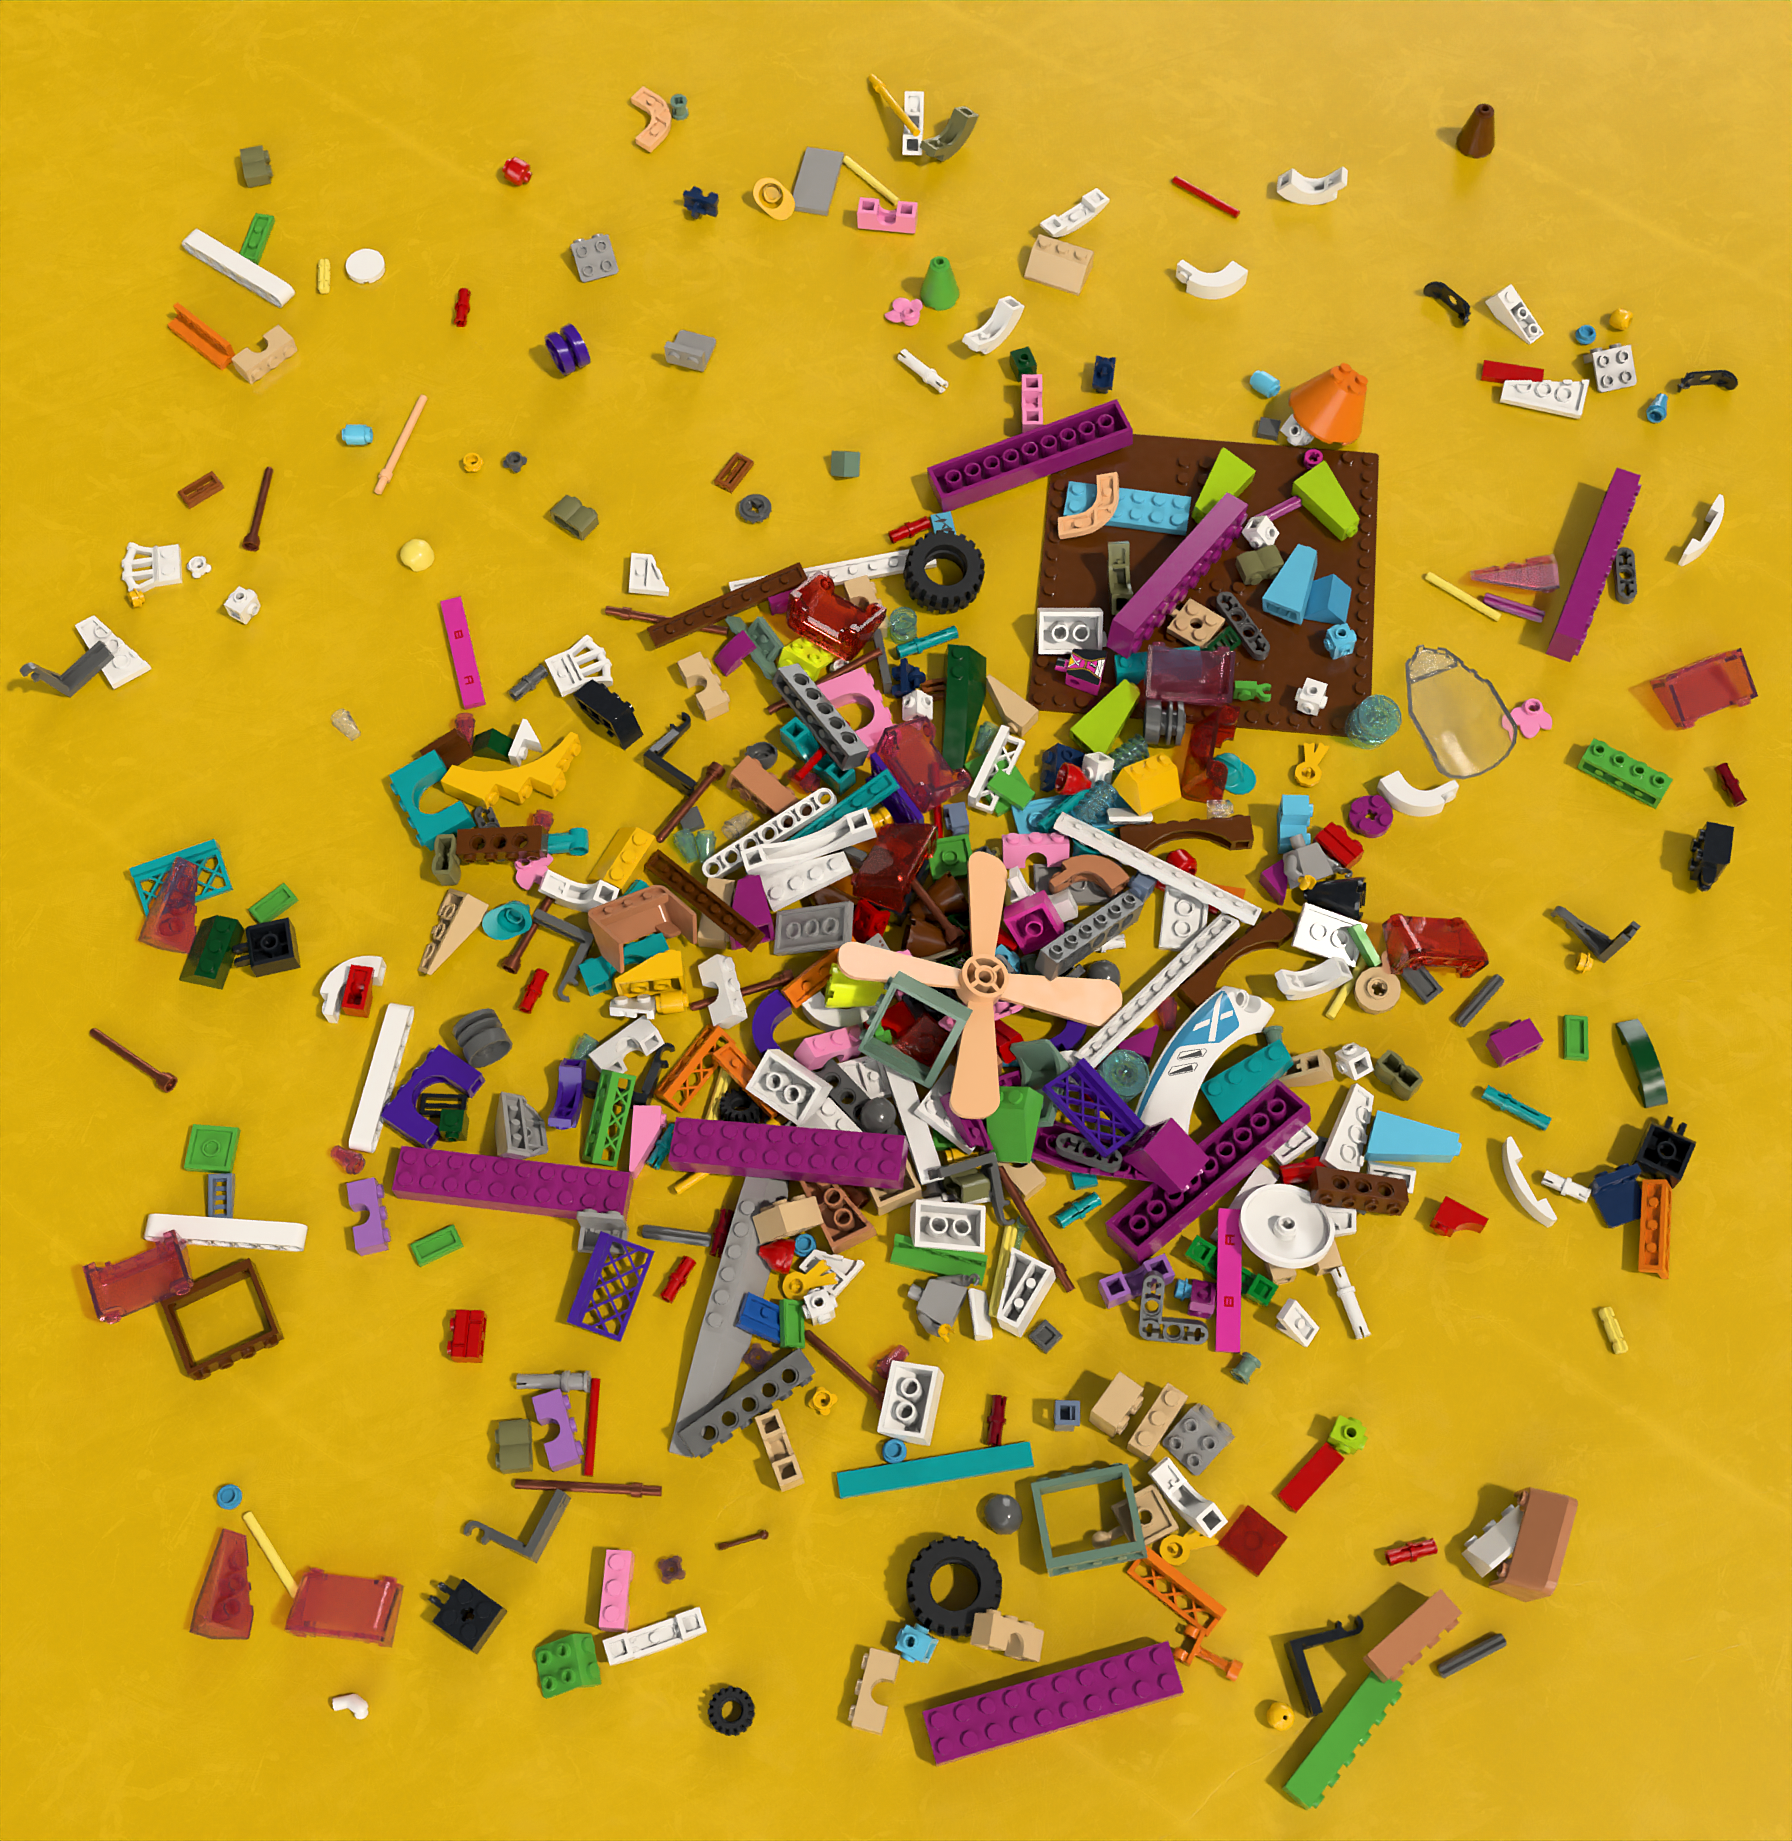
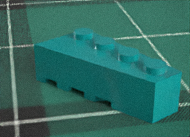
M1278 1039L1201 1084L1200 1087L1223 1124L1274 1080L1279 1079L1294 1063L1282 1041Z

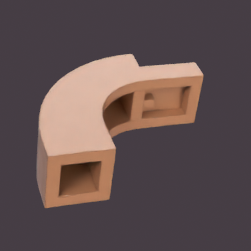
M1079 855L1062 862L1061 872L1055 873L1050 878L1049 891L1053 895L1076 882L1090 881L1099 885L1111 899L1127 888L1130 877L1120 866L1107 858L1097 855Z

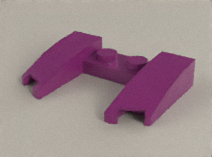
M1020 1070L998 1076L999 1086L1021 1087L1022 1074ZM951 1091L939 1098L953 1126L969 1148H973L976 1145L984 1147V1151L987 1152L994 1149L981 1119H965L953 1113L949 1105Z

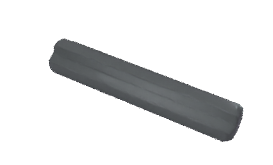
M1495 974L1455 1019L1456 1023L1461 1027H1466L1503 985L1504 979L1500 975Z
M647 1224L644 1225L642 1230V1236L647 1239L706 1247L710 1246L712 1240L711 1234L707 1232Z
M1498 1633L1437 1666L1438 1673L1442 1678H1446L1507 1645L1504 1636Z

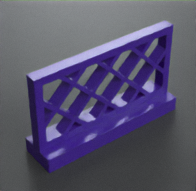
M876 752L870 755L871 776L865 779V784L885 769H888ZM899 784V789L879 803L882 807L884 806L888 809L894 823L913 848L931 837V833L924 825V816Z
M1085 1058L1079 1060L1074 1067L1042 1088L1104 1159L1129 1141L1135 1140L1146 1127ZM1071 1076L1078 1085L1069 1084L1068 1077ZM1054 1086L1063 1088L1064 1096L1057 1094L1052 1088ZM1069 1090L1079 1092V1099L1069 1097ZM1084 1094H1087L1094 1103L1084 1101ZM1069 1104L1078 1105L1079 1113L1073 1112L1069 1108ZM1084 1107L1094 1109V1116L1084 1114ZM1100 1111H1103L1110 1120L1100 1118ZM1084 1121L1095 1123V1130L1088 1129ZM1100 1124L1110 1126V1134L1100 1132ZM1115 1128H1118L1126 1137L1115 1135ZM1100 1138L1110 1140V1148L1106 1149L1100 1142Z
M601 1231L566 1322L621 1342L655 1251ZM616 1242L623 1245L626 1254L613 1260L610 1248L612 1243ZM626 1246L635 1250L628 1252ZM638 1251L648 1254L645 1264L635 1267L630 1255ZM609 1255L611 1261L605 1263L607 1256ZM628 1256L633 1269L620 1275L615 1262ZM613 1264L618 1276L605 1282L601 1275L602 1269ZM643 1268L641 1275L639 1276L637 1270ZM635 1272L638 1278L637 1286L627 1290L622 1277ZM600 1277L602 1284L596 1286ZM619 1279L625 1292L611 1297L606 1285ZM604 1286L609 1299L596 1305L592 1296L594 1290ZM634 1291V1294L631 1299L629 1296V1292ZM626 1294L630 1302L629 1307L618 1313L613 1300ZM590 1301H592L594 1306L588 1308ZM611 1301L616 1314L603 1320L598 1307ZM595 1309L601 1322L592 1326L582 1323L585 1314ZM626 1313L625 1318L622 1322L620 1315ZM618 1317L621 1324L619 1334L615 1335L608 1332L605 1322ZM602 1324L604 1330L596 1327Z

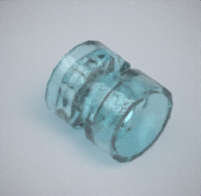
M907 607L897 608L890 615V637L898 645L912 641V638L917 637V616L912 609Z

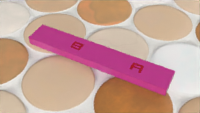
M461 596L440 601L464 708L466 710L486 705Z
M1218 1208L1215 1352L1240 1353L1242 1236L1239 1229V1215L1241 1209Z

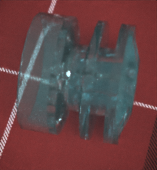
M1384 695L1369 696L1348 715L1345 722L1348 738L1362 749L1371 750L1378 748L1399 730L1402 723L1401 712L1398 705L1392 699Z
M1126 1049L1113 1052L1096 1068L1098 1074L1126 1104L1140 1094L1149 1081L1148 1065L1144 1059L1136 1052Z

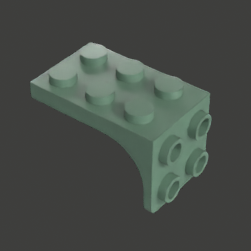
M1048 1039L1012 1043L1010 1050L1016 1056L1021 1068V1087H1030L1044 1096L1037 1128L1053 1126L1058 1107L1042 1088L1069 1070L1071 1066ZM1055 1086L1052 1088L1057 1094L1062 1095L1063 1088Z

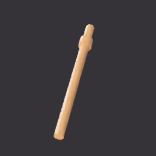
M420 395L385 469H382L378 476L379 481L374 489L375 493L382 494L386 484L390 482L393 476L392 471L427 401L426 396Z

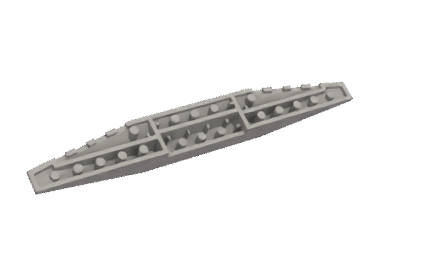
M767 1114L763 1124H766L771 1119ZM789 1120L781 1126H792L793 1122ZM758 1177L745 1178L700 1329L669 1449L670 1453L693 1458L677 1432L721 1402L745 1353L749 1349L753 1333L736 1326L740 1318V1309L744 1295L748 1292L763 1298L771 1272L767 1262L758 1255L759 1247L771 1242L760 1244L752 1217L760 1214L761 1208L773 1205L774 1202L788 1199L789 1180ZM708 1425L702 1429V1437H704Z

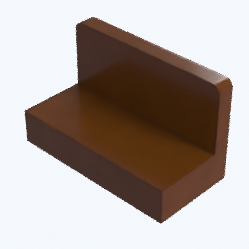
M455 728L420 750L422 756L435 750L442 758L447 770L452 765L459 766L474 756L466 736Z

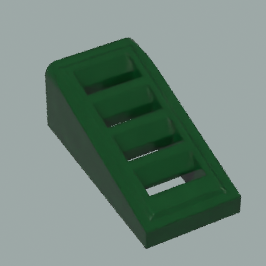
M1230 625L1200 649L1202 661L1209 669L1218 665L1242 643ZM1225 635H1226L1227 638L1230 640V642L1232 643V645H1231V644L1228 642V640L1225 638Z

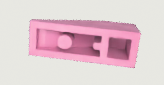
M633 1105L629 1172H631L633 1179L638 1177L654 1150L655 1143L662 1136V1128L667 1126V1114H663L661 1106Z

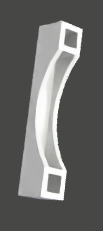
M866 807L844 815L835 823L813 834L780 843L760 844L740 851L748 875H760L762 877L875 838L877 834Z

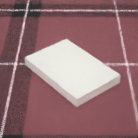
M1166 884L1158 949L1181 952L1206 928L1209 904H1204L1199 899L1189 894L1181 893L1177 888Z
M1304 903L1291 946L1326 959L1333 956L1344 958L1347 965L1353 968L1356 965L1359 950L1347 928L1360 923L1366 931L1367 924Z

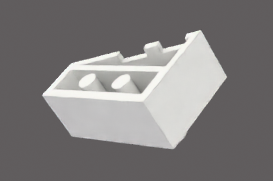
M1012 1247L997 1320L1002 1329L1021 1338L1055 1281L1056 1276L1052 1267Z

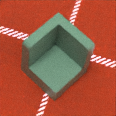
M832 451V476L859 477L860 452Z

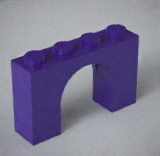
M438 1045L428 1053L426 1061L421 1067L419 1066L413 1071L412 1078L407 1084H403L399 1088L397 1096L392 1102H388L384 1106L381 1114L386 1124L419 1147L427 1149L433 1147L441 1137L438 1126L417 1112L416 1104L421 1092L430 1085L446 1083L472 1098L485 1082L481 1072L441 1045Z

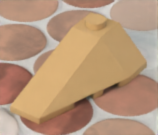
M449 889L437 914L441 916L439 924L433 926L431 932L433 934V941L426 946L418 970L431 975L479 926L487 913L489 905L467 893Z

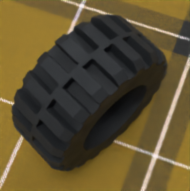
M936 530V534L929 532L925 534L924 539L922 537L917 539L915 545L911 546L905 562L903 579H905L904 585L906 590H910L909 596L912 600H918V606L921 608L926 606L928 607L927 611L932 613L934 610H938L939 614H946V611L950 610L952 614L958 612L959 607L962 610L968 607L969 602L972 603L976 599L985 574L984 559H981L982 553L980 549H975L976 544L972 540L967 541L965 535L961 533L959 536L955 535V531L949 530L948 533H943V530ZM934 559L950 560L959 566L963 573V579L954 585L945 586L937 584L927 576L925 565Z
M946 1536L940 1541L935 1539L929 1543L928 1547L922 1548L918 1552L916 1559H913L907 1574L908 1603L917 1621H920L929 1631H934L936 1635L944 1637V1635L951 1636V1639H958L959 1636H971L975 1613H986V1609L997 1610L999 1608L1002 1595V1576L999 1572L998 1564L990 1556V1552L986 1548L980 1547L979 1543L975 1540L968 1541L962 1536L957 1538ZM948 1564H960L969 1568L977 1579L978 1593L975 1600L970 1606L960 1611H949L942 1608L935 1602L931 1594L930 1586L934 1574L938 1569Z

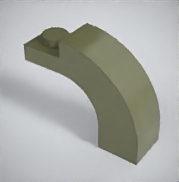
M966 106L954 108L945 129L934 138L922 140L920 148L925 151L926 155L936 157L940 161L949 159L967 141L979 115Z
M1129 541L1108 542L1107 582L1112 615H1117L1133 597L1130 583Z

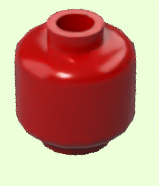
M517 157L508 158L505 162L502 172L506 180L517 186H522L524 182L528 183L532 177L530 164Z
M1177 849L1169 852L1166 856L1165 862L1195 876L1197 861L1186 850Z

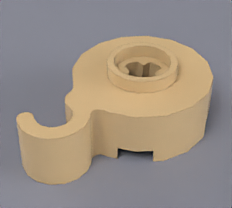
M1396 949L1384 951L1380 957L1382 961L1379 964L1380 967L1365 970L1355 982L1353 990L1355 1000L1359 1008L1366 1013L1378 1015L1379 1013L1390 1011L1400 997V981L1393 972V966L1386 960L1387 958H1392L1395 961L1399 960L1401 953ZM1372 987H1380L1383 994L1379 992L1378 995H1375Z

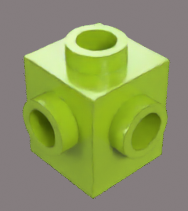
M1339 1415L1326 1442L1336 1446L1335 1449L1342 1454L1354 1455L1358 1449L1362 1451L1368 1437L1364 1436L1367 1428L1362 1426V1422L1355 1418L1349 1417L1347 1419Z

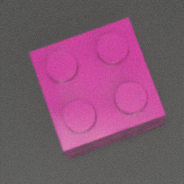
M1045 890L1004 907V922L1024 955L1045 947L1065 933V925Z

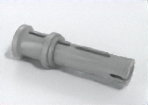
M566 1370L562 1374L518 1373L516 1383L519 1384L516 1387L517 1389H562L565 1393H569L570 1390H584L585 1393H589L591 1372L571 1373L569 1370Z

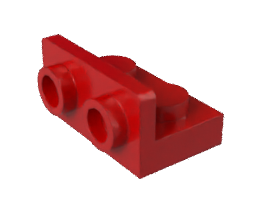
M859 900L853 915L852 936L856 942L864 944L877 933L883 937L891 913L888 910L878 911L867 900Z

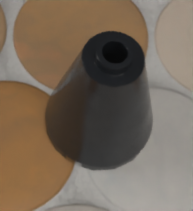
M1366 877L1316 882L1311 890L1308 888L1304 890V900H1307L1308 904L1355 921H1361L1363 912H1360V908L1365 906L1366 882H1364Z

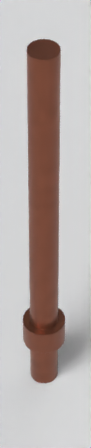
M606 606L605 614L620 616L621 619L625 620L637 619L659 623L671 618L634 611L632 608L624 606L622 608ZM710 625L698 631L727 636L729 627Z
M878 647L814 683L819 685L849 673L883 655ZM781 697L780 701L768 706L767 709L770 715L785 707L789 708L790 705Z
M1000 1166L1001 1182L1051 1267L1054 1269L1055 1276L1058 1277L1067 1293L1074 1290L1075 1287L1066 1273L1065 1265L1063 1262H1059L1004 1166Z
M516 1479L515 1489L548 1491L559 1489L567 1492L631 1495L634 1498H642L643 1495L662 1496V1486H646L643 1483L637 1482L627 1485Z

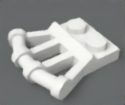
M132 542L128 543L127 554L121 561L122 568H124L122 579L129 587L128 592L133 591V588H135L137 591L144 593L154 587L182 583L181 548L179 544L162 547L155 545L153 548H149ZM135 554L151 556L149 558L133 560ZM152 566V569L136 572L132 571V569ZM149 579L139 585L135 582L137 580Z
M589 635L584 636L571 649L545 659L546 666L562 697L579 690L591 679L599 684L603 683L606 687L613 685L610 669L612 664L606 658L604 648L595 644ZM584 648H588L589 650H591L585 654L575 657ZM593 659H598L599 661L582 669L579 668V665ZM602 670V676L586 677Z

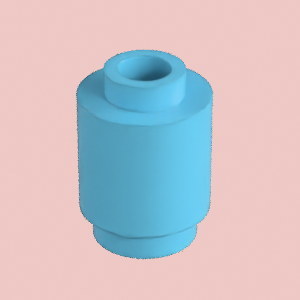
M1257 370L1250 379L1252 388L1268 398L1276 396L1280 391V381L1265 371Z
M346 424V427L342 429V439L346 441L347 445H367L373 441L372 427Z

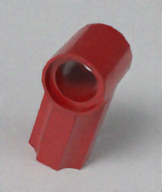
M1311 1157L1301 1163L1279 1166L1281 1184L1300 1185L1308 1183V1179L1316 1166L1325 1167L1320 1162L1321 1157Z

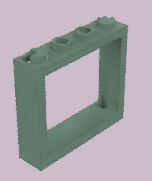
M898 971L894 978L889 977L884 986L887 992L885 995L881 993L875 1004L878 1007L877 1012L872 1011L866 1022L870 1025L869 1028H864L859 1036L862 1042L858 1051L931 1090L973 1010ZM897 989L956 1020L932 1068L873 1037Z
M1114 1463L1109 1465L1108 1468H1089L1083 1473H1064L1059 1478L1050 1479L1044 1477L1031 1483L1049 1577L1148 1558L1128 1464ZM1124 1479L1136 1541L1053 1558L1041 1495Z

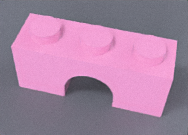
M860 197L857 211L858 228L915 234L918 220V203L898 201L897 209L889 211L880 206L879 199Z
M1042 374L1022 375V433L1043 426Z
M1059 831L1053 833L1032 832L1030 834L1010 833L1002 835V862L1006 869L1016 866L1018 868H1025V860L1030 854L1041 853L1046 857L1047 867H1061L1062 862L1069 859V837L1062 835Z
M856 1024L805 1038L794 1052V1056L798 1063L810 1071L822 1068L828 1060L835 1056L839 1062L858 1058L861 1054L858 1048L862 1042L859 1039L862 1030Z
M606 1551L599 1628L602 1631H628L630 1611L628 1595L630 1581H633L635 1555L632 1551Z

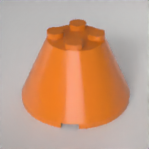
M1341 363L1340 366H1335L1296 386L1289 395L1288 404L1289 407L1292 406L1295 412L1293 415L1294 419L1305 431L1323 442L1329 444L1340 442L1342 443L1341 445L1352 444L1358 439L1362 431L1368 380L1365 376L1359 375L1347 363Z

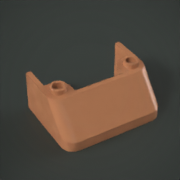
M652 885L588 911V922L600 953L619 973L624 972L623 944L656 931L658 933L662 932L666 938H674L682 934L693 945L697 943L696 913L662 885Z
M1531 1487L1514 1492L1513 1497L1517 1498L1519 1509L1524 1512L1512 1557L1500 1563L1497 1571L1499 1579L1490 1582L1488 1586L1524 1602L1541 1599L1553 1594L1557 1586L1578 1507V1501L1575 1498Z

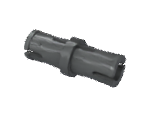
M538 665L530 674L524 675L521 681L510 689L508 693L515 701H519L520 698L530 690L533 691L536 685L549 675L547 670L542 665Z

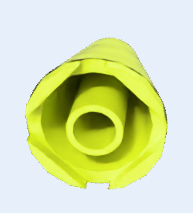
M832 963L829 971L832 977L830 976L829 980H827L824 1004L825 1008L829 1009L875 1006L881 993L885 995L887 990L884 989L885 984L883 982L851 979L840 971L838 964Z

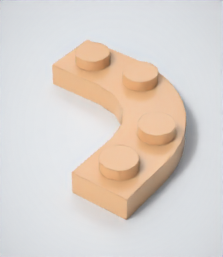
M642 87L631 97L632 104L646 111L651 116V122L635 140L637 145L652 152L668 135L671 128V115L667 103L660 96Z
M1117 472L1097 475V497L1091 508L1080 514L1058 517V536L1060 539L1093 533L1111 519L1119 502V476Z

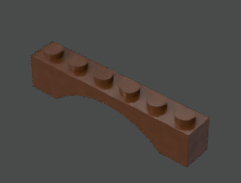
M1241 814L1227 818L1216 816L1204 820L1193 818L1182 822L1171 820L1167 823L1159 824L1155 822L1136 826L1134 824H1127L1119 827L1118 832L1119 840L1146 853L1162 844L1180 839L1206 840L1221 845L1230 851L1252 849L1254 841L1251 817Z
M1279 908L1273 913L1271 911L1267 912L1258 925H1251L1245 931L1243 937L1240 939L1236 937L1228 945L1229 948L1224 952L1222 950L1217 952L1209 964H1202L1195 971L1196 974L1194 976L1186 978L1179 985L1177 996L1194 1012L1214 994L1219 978L1234 961L1254 951L1278 949L1294 936L1296 925Z

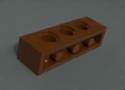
M542 825L457 829L456 855L463 862L470 864L480 860L494 863L502 859L511 862L525 858L537 861L540 858H547L549 833ZM527 841V844L524 847L520 848V845L523 842ZM506 842L505 846L499 849L500 844ZM485 843L483 848L478 850L479 845Z
M1320 1166L1314 1168L1308 1179L1311 1203L1397 1216L1402 1215L1409 1203L1405 1179Z

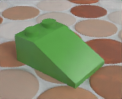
M999 1086V1106L991 1116L986 1118L987 1134L994 1148L989 1152H995L997 1162L1030 1163L1044 1096L1030 1087Z

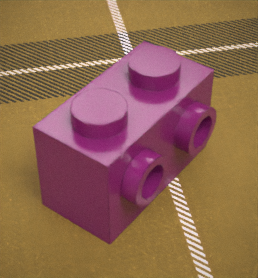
M1528 1018L1524 1021L1518 1019L1512 1022L1509 1028L1503 1031L1501 1028L1489 1034L1490 1037L1485 1045L1500 1068L1538 1050L1544 1040L1531 1019Z

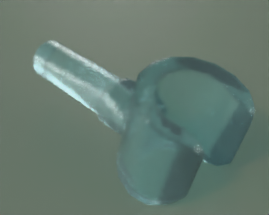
M1021 1215L1017 1218L1016 1222L1018 1235L1014 1247L1019 1251L1025 1232L1029 1231L1027 1224H1020Z

